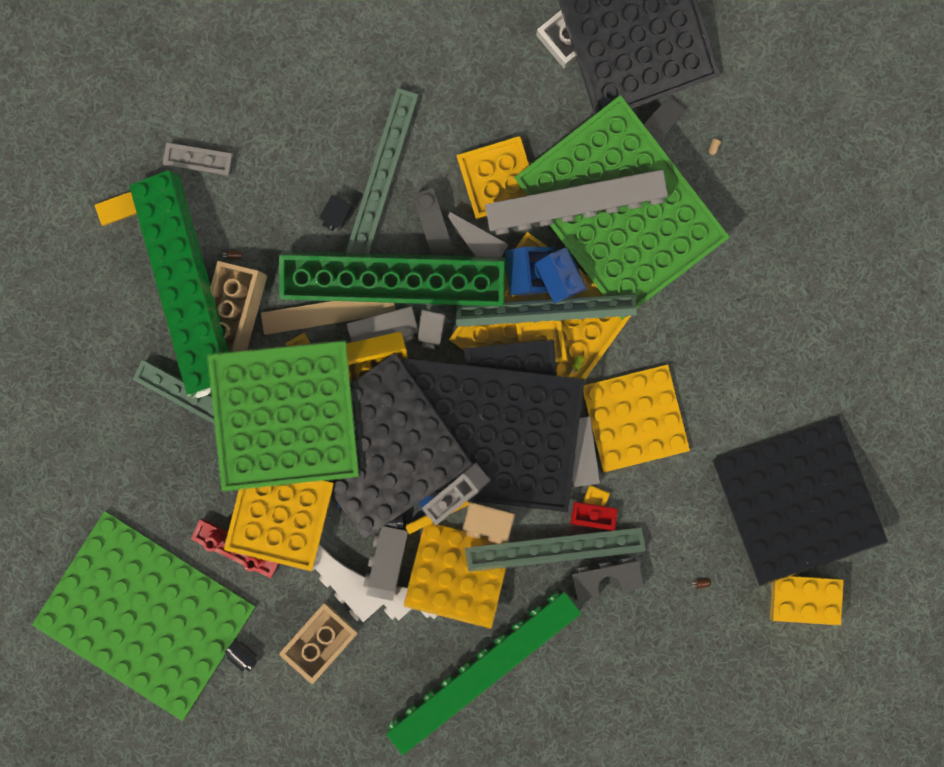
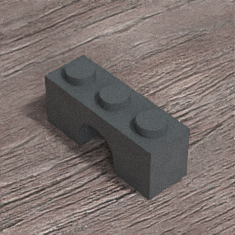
M633 557L620 559V564L611 565V562L597 564V569L589 570V566L576 568V573H572L577 601L600 597L598 586L600 581L607 576L615 577L618 580L621 592L644 588L639 561H633Z

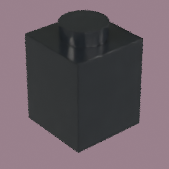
M331 195L319 217L320 221L323 222L322 226L332 232L334 229L340 231L352 210V205Z

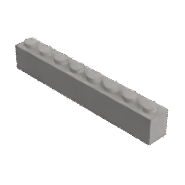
M663 170L485 204L490 231L496 232V235L509 233V229L516 227L518 231L531 229V225L540 223V227L553 225V220L562 219V222L574 221L575 216L578 215L590 218L598 216L597 212L606 210V214L620 212L619 208L628 206L629 210L641 208V203L650 202L651 205H658L664 203V199L668 198L664 173Z

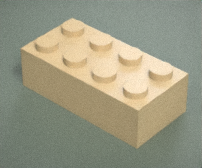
M218 261L210 288L221 321L220 324L223 328L224 338L226 339L229 352L246 351L268 275L257 270Z

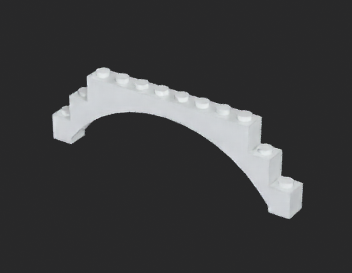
M319 544L313 570L316 569L321 574L319 579L327 588L331 586L336 591L334 596L341 604L347 603L351 608L349 613L355 620L361 619L364 622L383 604L386 606L384 611L392 620L396 617L399 621L411 610V608L403 607L408 587L396 586L393 601L366 596L367 587H363L365 576L342 564ZM421 611L427 618L431 616L435 619L438 616Z

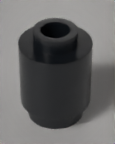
M235 640L224 652L228 656L227 659L241 672L245 669L249 672L257 664L255 660L257 655L242 641L238 642Z

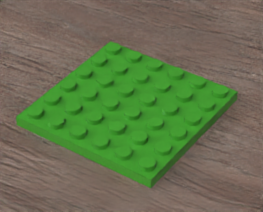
M345 341L208 354L222 491L359 477Z

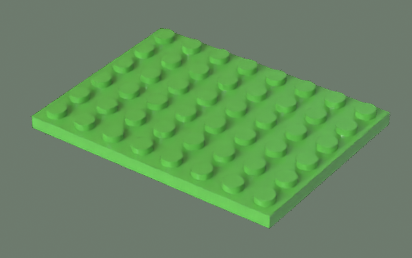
M621 95L514 177L527 196L663 170L668 198L664 199L662 204L651 205L650 202L641 203L642 207L629 210L628 206L619 208L620 212L606 214V210L597 212L598 216L584 218V215L575 216L574 221L562 222V219L553 220V225H550L604 296L636 294V308H639L730 238Z
M104 511L32 625L181 721H184L224 658L225 650L234 642L256 606L115 516Z

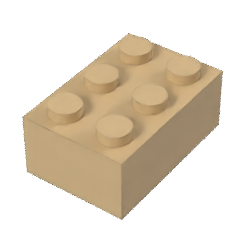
M469 503L463 530L467 531L466 535L480 538V534L489 536L488 541L502 544L503 540L508 541L514 514Z
M325 602L279 655L313 684L359 631Z

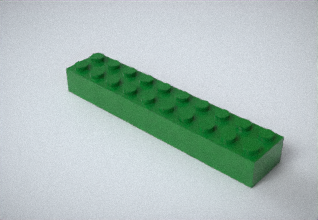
M167 170L131 184L129 187L186 394L190 397L200 398L211 394L208 354L226 353L229 350L224 338L222 325L220 324L221 321L214 296L211 292L210 282L180 175Z
M283 251L279 255V299L503 306L505 303L506 257Z
M557 590L546 598L548 602L541 607L538 604L530 610L529 614L531 616L525 621L522 618L516 621L511 626L513 630L507 635L503 632L494 639L495 644L491 648L487 646L482 648L476 654L477 659L472 663L468 660L462 664L457 675L453 677L450 674L442 680V687L437 691L434 688L428 691L423 696V702L419 705L415 702L406 709V715L400 719L397 716L388 723L386 736L402 756L581 615V612L563 590L560 593Z

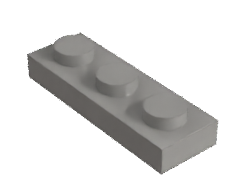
M166 143L163 165L229 177L233 154Z

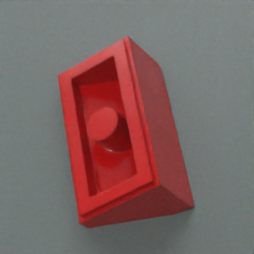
M574 501L570 525L615 531L618 508Z

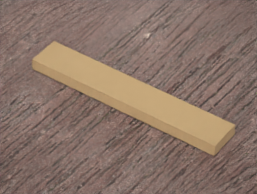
M330 301L261 313L264 335L366 319L396 310L394 303Z

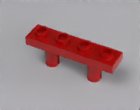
M203 518L199 520L191 540L203 545L206 551H215L244 565L247 571H256L269 578L273 577L279 563L224 550L228 530Z

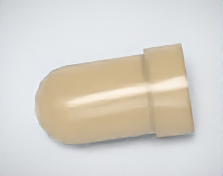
M712 139L709 148L711 155L717 153L721 141Z

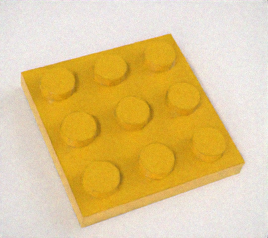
M520 136L456 155L476 220L487 217L485 204L527 196L514 179L515 176L529 166Z

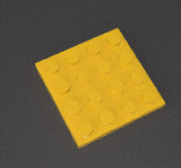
M668 365L584 385L583 395L588 415L591 419L592 431L603 473L690 451Z
M314 481L239 489L224 550L313 571L334 483Z
M433 523L423 527L403 607L492 628L506 568L468 572L465 548L499 543L488 541V537L480 535V538L466 535L467 532Z

